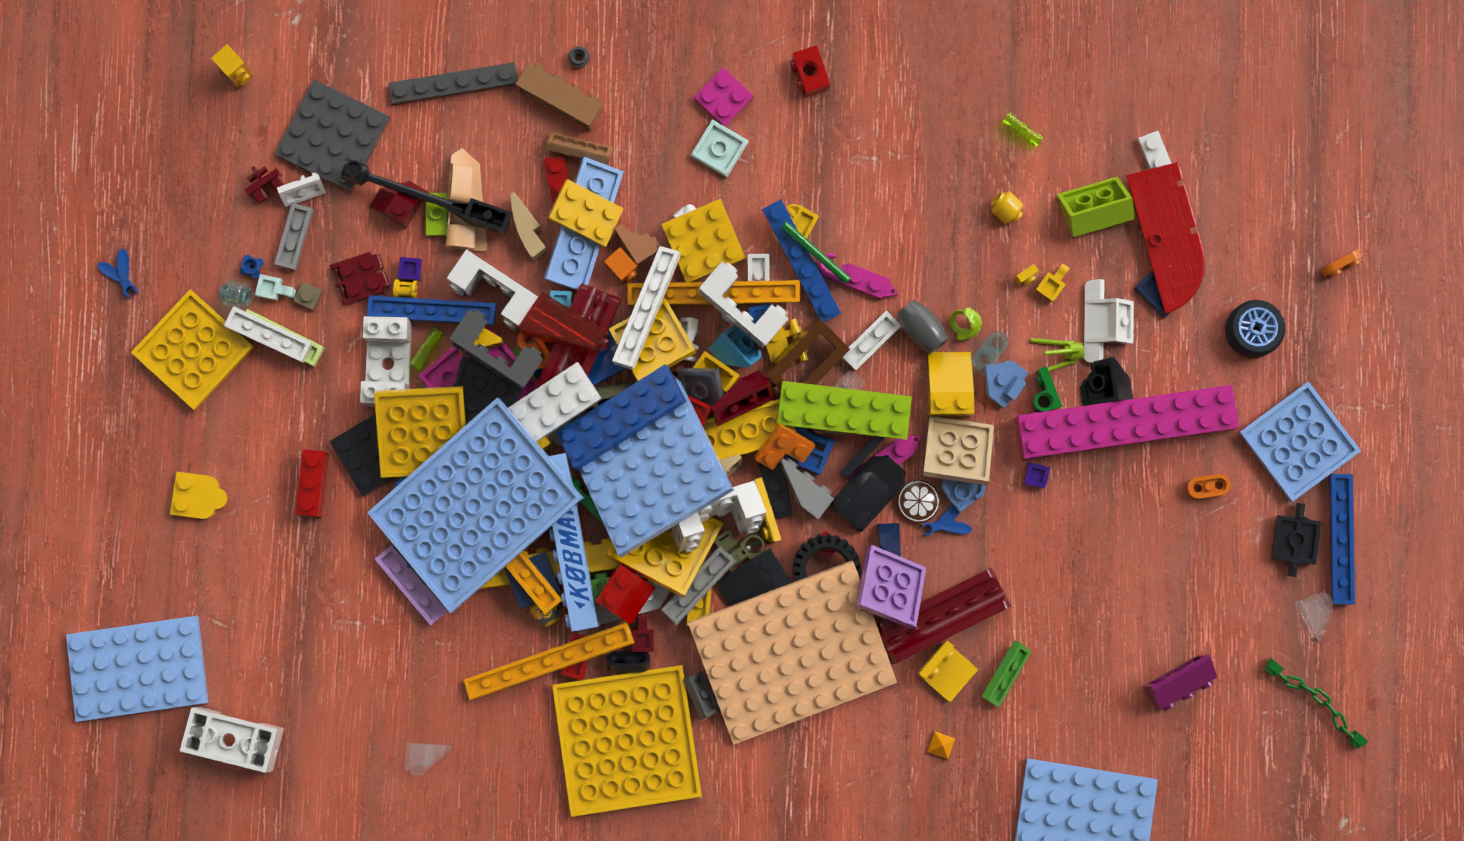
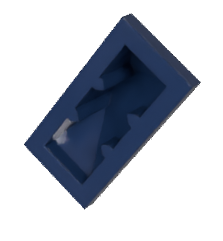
M899 523L877 524L878 547L901 557Z

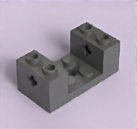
M469 309L449 338L448 343L522 391L543 360L540 356L541 352L532 346L529 348L525 346L511 368H509L506 360L500 356L494 358L488 354L490 350L481 344L474 345L488 321L485 320L486 316L476 309L471 311Z

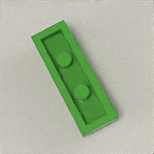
M1014 640L981 697L999 708L1032 651Z

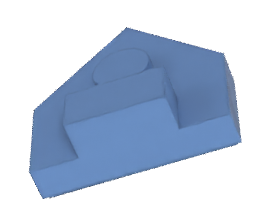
M1011 360L983 365V373L986 378V396L1001 408H1005L1010 400L1015 401L1026 385L1024 379L1029 373Z
M942 479L941 489L959 513L985 494L986 485Z

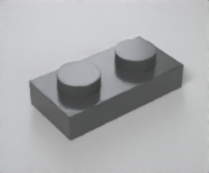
M703 671L683 679L701 720L721 711Z

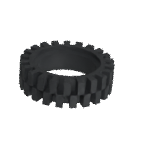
M819 534L813 539L812 537L807 539L808 541L800 546L801 548L797 550L793 560L795 581L808 577L806 567L811 556L818 551L827 549L841 554L846 562L853 560L859 578L861 574V564L857 552L852 544L850 545L846 539H841L838 535L831 536L826 534L821 536Z

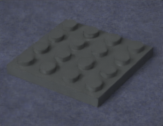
M313 80L275 155L310 173H316L320 178L352 193L356 184L341 179L342 169L346 160H357L366 165L391 118L327 85Z

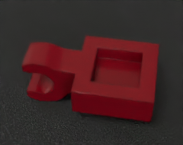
M638 614V629H632V636L635 644H632V652H654V629H647V614Z

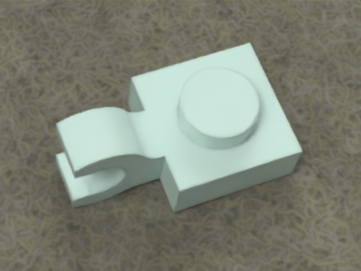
M260 274L255 295L278 301L279 295L295 298L297 290L293 287L283 286L281 278Z

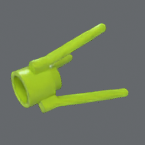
M1030 339L1032 343L1064 346L1063 349L1044 351V355L1064 354L1065 359H1069L1049 367V372L1070 364H1077V360L1084 358V348L1081 342L1075 343L1074 340Z

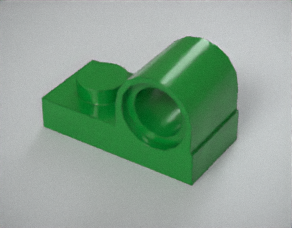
M1047 366L1038 369L1035 381L1039 388L1042 387L1043 391L1032 399L1031 405L1033 410L1038 413L1061 408L1062 403ZM1040 397L1048 401L1047 408L1039 406L1038 399Z

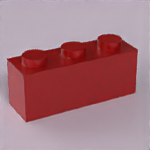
M303 449L296 515L322 518L329 453L325 451Z

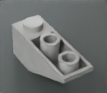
M782 458L779 464L797 505L813 518L819 519L834 500L830 496L831 491L822 484L820 487L813 482L815 478L806 471L801 473L797 470L796 467L798 465L790 458L786 460Z

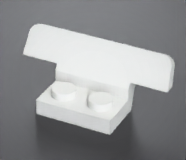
M1103 279L1090 280L1085 284L1084 359L1089 363L1103 359L1104 343L1133 344L1134 301L1118 298L1104 299Z

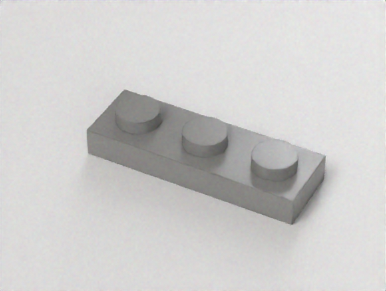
M295 203L291 204L274 263L276 266L297 271L314 212L313 208Z

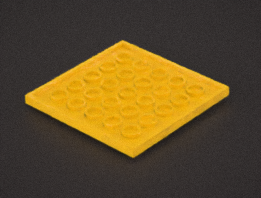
M683 665L647 670L641 673H627L552 685L571 817L702 797L687 692L683 681L685 679Z

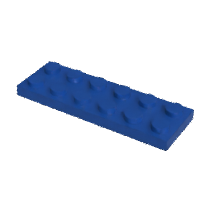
M665 364L558 431L557 435L573 468L579 470L687 401L669 366Z

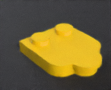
M176 472L170 515L209 519L214 516L216 510L226 505L228 500L227 494L224 490L220 489L218 480L212 476Z

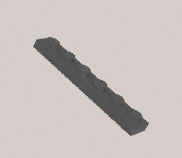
M515 62L390 82L389 89L392 105L515 86L518 78Z

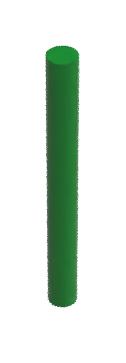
M786 221L781 226L785 232L843 283L846 284L851 277L791 224Z

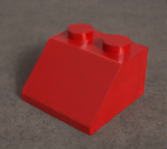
M618 564L595 601L632 624L655 590V587L621 564Z

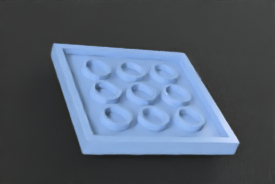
M1306 382L1238 432L1290 502L1296 500L1361 452L1309 382Z

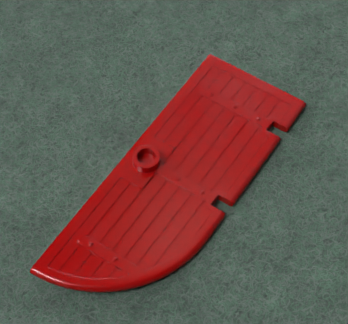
M1179 162L1126 175L1165 314L1179 309L1194 296L1201 285L1205 272V252L1199 232L1192 234L1190 229L1197 227L1187 188L1186 185L1178 187L1177 181L1184 179Z

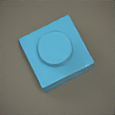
M550 290L549 313L567 314L572 304V291Z

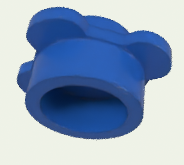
M246 255L243 257L240 273L243 276L250 275L257 279L260 276V269L264 265V261L261 258L255 259L250 255Z

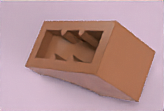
M622 224L615 227L616 234L637 267L655 258L660 247L655 236L650 237L648 233L644 235L634 234L628 231Z

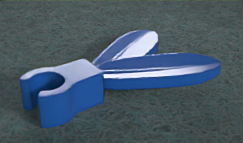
M122 248L117 255V268L107 262L98 263V268L103 274L121 283L124 289L123 292L128 298L131 299V296L128 294L131 288H134V292L139 294L138 289L128 279L130 259L125 249Z
M954 505L950 506L938 521L921 525L922 528L927 525L931 529L930 533H925L923 536H929L938 530L967 534L972 531V527L963 522L953 521L960 514Z

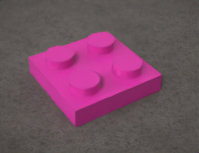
M724 67L694 96V100L725 127L754 98Z

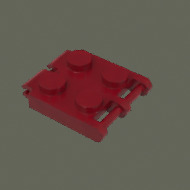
M367 252L330 265L337 279L336 286L340 288L343 297V306L368 299L369 296L383 294V289L390 287L386 272H377L384 269L379 253L372 255L371 252ZM338 269H340L343 281H341ZM344 286L346 287V292H347V294H348V296H349V299H347V296H346V293H345V290H344Z

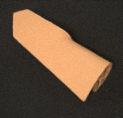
M462 148L451 155L447 200L469 202L470 198L483 202L480 163ZM449 212L446 247L458 250L486 251V230L464 222L463 219Z

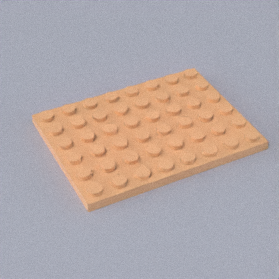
M853 560L688 622L733 745L897 683L873 614L856 607L861 581Z

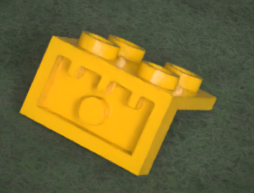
M946 640L917 674L947 701L951 702L978 669L954 649V645Z

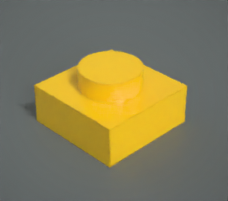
M1033 264L1016 275L1014 281L1018 286L1023 283L1028 285L1036 279L1035 275L1039 270Z

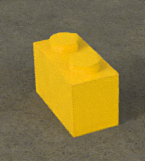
M228 44L211 58L237 88L240 85L247 84L251 79L250 76L253 75L247 65Z

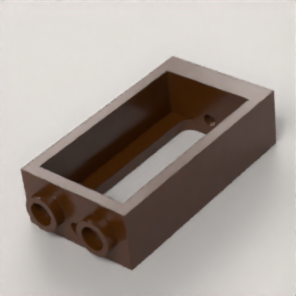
M815 317L762 373L771 382L773 389L777 387L781 391V384L784 381L782 374L822 335L834 347V350L802 382L816 385L850 348L820 318Z

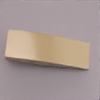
M513 192L511 194V207L514 222L527 252L535 261L547 252L545 245L536 235L542 229L516 193Z

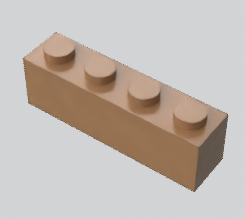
M528 63L516 82L517 90L591 131L603 111L601 100L590 94V96L583 94V90L574 84L571 86L564 83L565 80L556 74L551 76L545 72L546 69L541 65Z

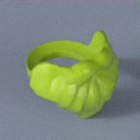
M971 308L956 310L949 318L951 328L958 334V340H970L981 330V317ZM958 314H963L969 320L970 330L957 326L955 317Z

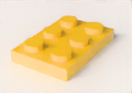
M566 179L548 219L602 247H606L624 208Z

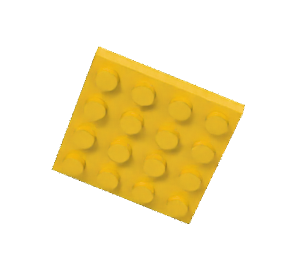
M190 289L131 353L196 411L253 350L254 346L240 333L225 327L226 321Z
M463 386L374 392L381 478L409 476L466 426Z
M713 517L702 522L705 531L700 546L691 552H679L672 532L668 529L623 557L617 554L612 544L606 558L621 564L625 568L684 598L724 523Z

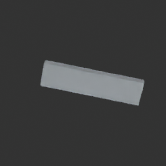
M720 546L700 567L685 597L682 598L675 594L661 611L678 625L736 560Z

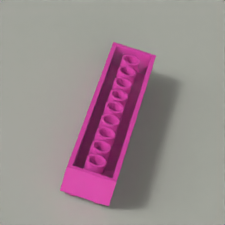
M1232 385L1018 415L1015 418L1021 461L1232 431L1239 428Z

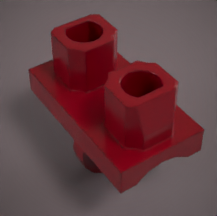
M253 166L251 167L253 174L247 177L250 183L256 179L258 180L244 190L248 196H252L260 204L268 199L263 190L264 187L270 184L274 192L277 193V187L284 185L281 179L282 174L276 168L262 177V175L268 172L267 168L264 166L257 170Z

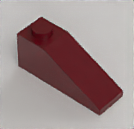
M759 370L739 379L711 407L715 424L717 426L722 425L774 400L771 382Z

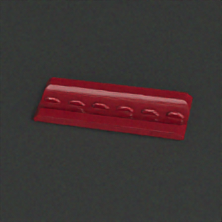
M581 283L535 390L577 362L589 377L622 300L621 298Z
M991 567L922 601L915 628L910 629L888 619L876 625L893 663L896 664L1008 609L1011 605Z

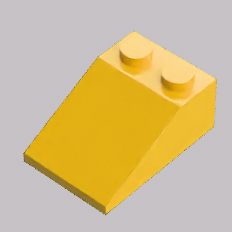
M971 352L928 353V417H971L974 414Z

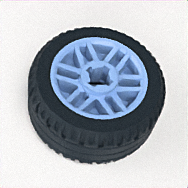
M1250 300L1242 303L1230 313L1225 325V334L1228 343L1237 353L1249 358H1259L1279 347L1285 335V322L1281 312L1274 305L1263 300Z

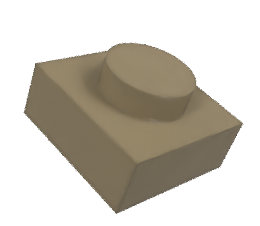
M302 282L293 301L314 311L323 291Z

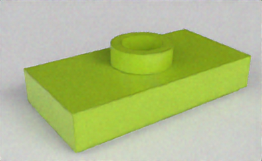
M429 193V194H432V195H435V196H438V197L447 199V194H448V193ZM426 202V236H447L448 211L443 207Z

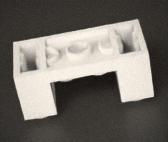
M466 250L447 277L450 282L449 286L462 297L464 294L470 297L482 278L493 287L496 285L500 286L502 293L511 298L501 313L504 318L503 322L515 332L517 330H525L542 305L539 297Z
M721 262L700 286L697 293L760 347L764 348L788 320L786 317L787 312L779 305L776 307L771 305L754 324L752 322L753 318L747 312L743 311L741 313L735 308L737 304L728 296L726 298L722 297L737 280L738 275L736 274L737 269L727 262L725 265Z
M364 316L363 339L367 341L366 379L361 381L360 403L365 407H375V391L410 389L412 322L407 317ZM388 358L393 359V368L385 370L383 368L384 360Z
M755 481L733 487L734 491L670 528L678 551L691 552L696 550L700 546L705 531L702 522L714 515L724 516L731 511L740 534L744 532L751 534L758 531L766 515V509Z
M192 707L180 751L267 773L274 769L284 728L222 715L221 712L202 707ZM228 733L235 737V743L232 746H227L224 743V737Z

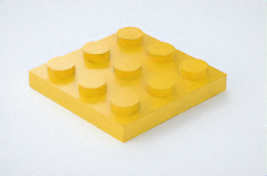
M720 198L661 223L671 249L679 251L681 254L678 265L685 282H691L712 273L721 262L725 265L727 262L733 264L745 258Z
M666 298L662 300L634 370H632L637 381L665 364L670 368L696 353L694 346ZM630 317L609 328L617 345L621 341Z

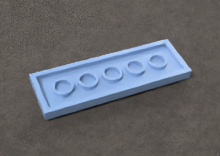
M583 157L574 183L614 203L624 171ZM560 226L544 279L576 291L581 283L588 285L600 245Z

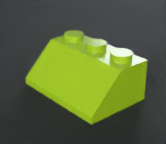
M1118 176L1057 194L1066 226L1073 237L1134 220L1133 199Z

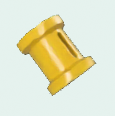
M395 279L393 297L417 298V281L401 282L399 279Z

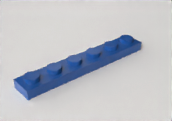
M780 199L763 208L762 211L798 280H800L818 318L826 322L841 314L810 253L781 228L787 221L797 230L783 201Z
M369 296L366 316L407 317L410 321L459 324L469 309L471 311L476 309L486 316L485 320L488 321L486 326H495L497 305L496 303Z
M1330 474L1331 604L1355 605L1353 474Z

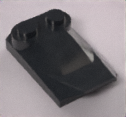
M873 455L838 492L830 505L861 533L905 486L906 471L888 455Z

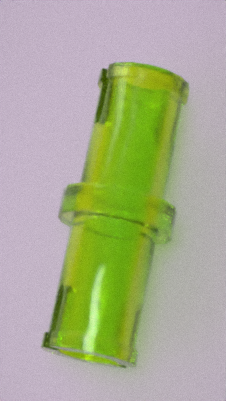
M1011 112L1002 121V124L1014 131L1018 138L1022 137L1033 145L1034 148L1044 138L1031 129L1027 122L1023 123L1012 115Z
M432 327L425 341L419 344V350L409 364L421 371L430 355H434V349L444 334Z

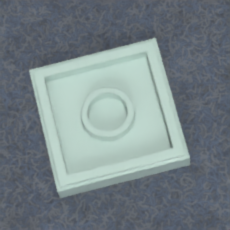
M712 119L691 153V157L727 178L749 141Z

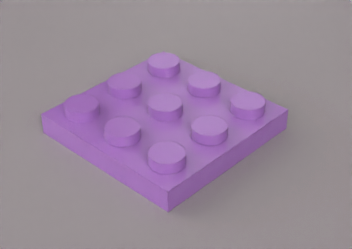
M874 545L868 546L856 607L910 629L917 626L926 567Z

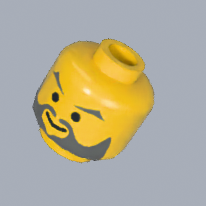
M534 603L530 607V612L538 625H545L547 628L561 619L562 609L558 604L549 613L544 614L538 605Z

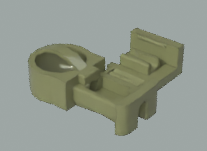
M728 528L718 535L714 542L718 548L721 546L736 560L729 568L730 571H734L733 567L747 557L751 560L763 552L764 541L761 536L750 534L739 542V546L738 540L734 541L731 536L733 533ZM727 534H729V536H727V537L724 538L723 540H721V541L719 540V539H722V538H723L724 536H726ZM750 538H759L745 547ZM762 542L759 552H749L751 548Z

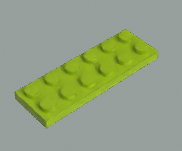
M782 381L777 425L780 423L785 426L907 440L912 396Z

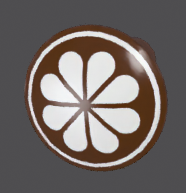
M913 480L906 483L899 491L897 506L901 516L908 521L923 523L931 520L937 514L940 507V496L937 489L931 483L924 480Z

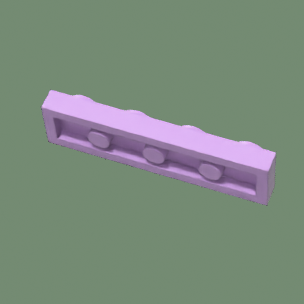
M390 545L375 558L377 563L431 626L448 612L412 568H407V562L393 545Z

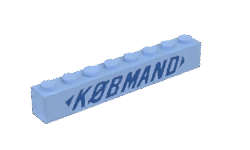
M563 453L549 456L573 485L568 455ZM576 504L552 525L553 528H549L551 541L556 543V550H553L555 563H559L561 570L557 572L559 585L563 584L565 593H561L563 606H567L569 613L565 615L567 628L572 629V632L600 627Z

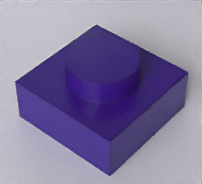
M400 257L398 279L420 281L423 260Z
M1029 462L1023 484L1045 489L1050 467Z

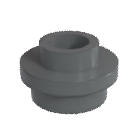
M579 46L574 47L569 52L568 58L572 66L582 68L588 64L590 55L584 47ZM577 55H582L583 59L581 61H577L575 57Z

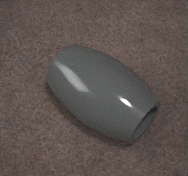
M916 300L911 301L896 315L909 339L929 354L934 353L948 340L946 331L939 319L931 310Z

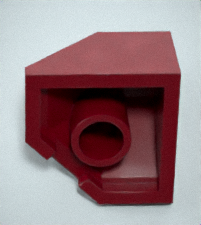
M411 181L400 183L428 193L427 190ZM384 187L380 188L369 207L407 228L423 200Z

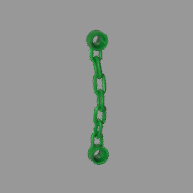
M1271 657L1267 660L1264 669L1273 677L1276 674L1279 675L1286 687L1297 690L1304 688L1311 692L1312 698L1320 705L1327 706L1333 713L1332 721L1337 731L1345 732L1351 738L1348 741L1357 749L1363 748L1369 742L1356 730L1352 733L1347 730L1348 726L1344 715L1340 711L1333 709L1330 705L1331 698L1320 688L1311 689L1307 687L1301 678L1291 675L1285 677L1281 674L1284 670L1282 666ZM1288 679L1297 680L1301 683H1298L1299 686L1288 684L1290 683ZM1316 691L1327 698V700H1324V703L1315 696L1318 695ZM1339 715L1344 724V727L1340 726V728L1335 719V717L1338 718Z

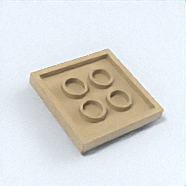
M930 416L923 476L988 486L994 425Z

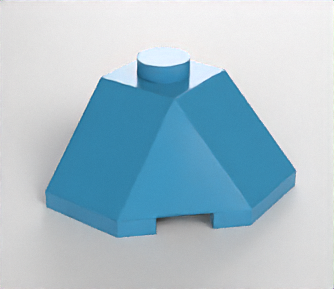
M736 325L723 332L708 348L714 357L724 365L749 368L762 358L757 343Z

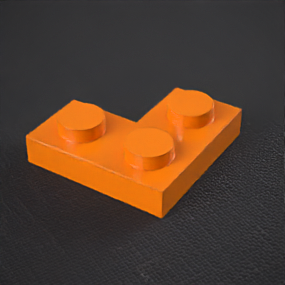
M778 423L754 457L759 463L774 470L785 454L804 463L815 448V444Z

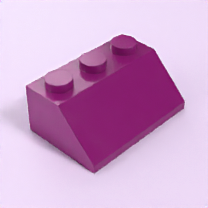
M1199 654L1143 687L1155 708L1167 711L1176 705L1174 702L1180 698L1186 700L1195 695L1194 690L1200 687L1203 690L1213 685L1212 680L1216 679L1217 675L1210 655Z

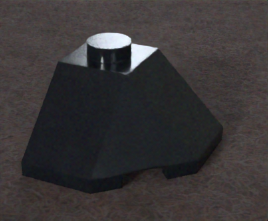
M1115 357L1094 361L1090 368L1092 371L1080 386L1083 406L1133 399L1130 377Z

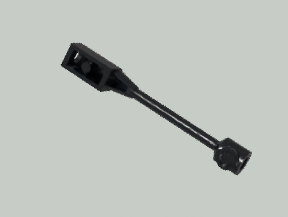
M347 159L342 169L341 179L360 186H363L366 182H371L445 208L447 211L463 219L464 222L504 236L508 230L512 217V212L473 198H470L469 202L447 200L372 174L368 165L357 160Z

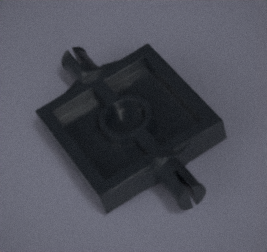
M1296 503L1294 516L1277 515L1275 521L1271 559L1283 560L1289 563L1287 576L1297 577L1298 564L1316 565L1321 521L1310 520L1304 517L1306 505L1304 503Z

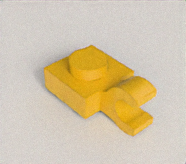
M1062 264L1054 275L1048 272L1036 288V291L1053 303L1066 285L1061 280L1070 268Z

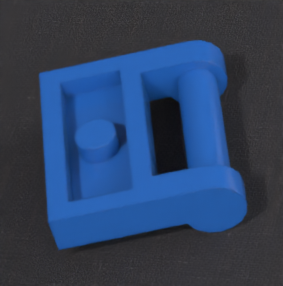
M795 427L796 433L824 446L825 449L823 452L813 449L804 463L788 454H785L783 458L785 460L790 458L799 467L821 475L835 439L830 437L827 439L804 428Z

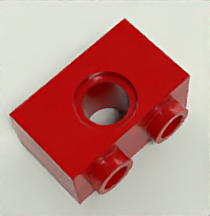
M817 45L793 52L790 65L793 73L797 72L799 80H796L799 92H804L806 98L830 90V82ZM807 68H811L814 70L815 74L812 76H807L804 74L803 71Z

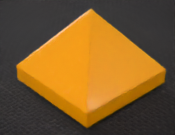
M934 731L927 752L949 759L955 738Z

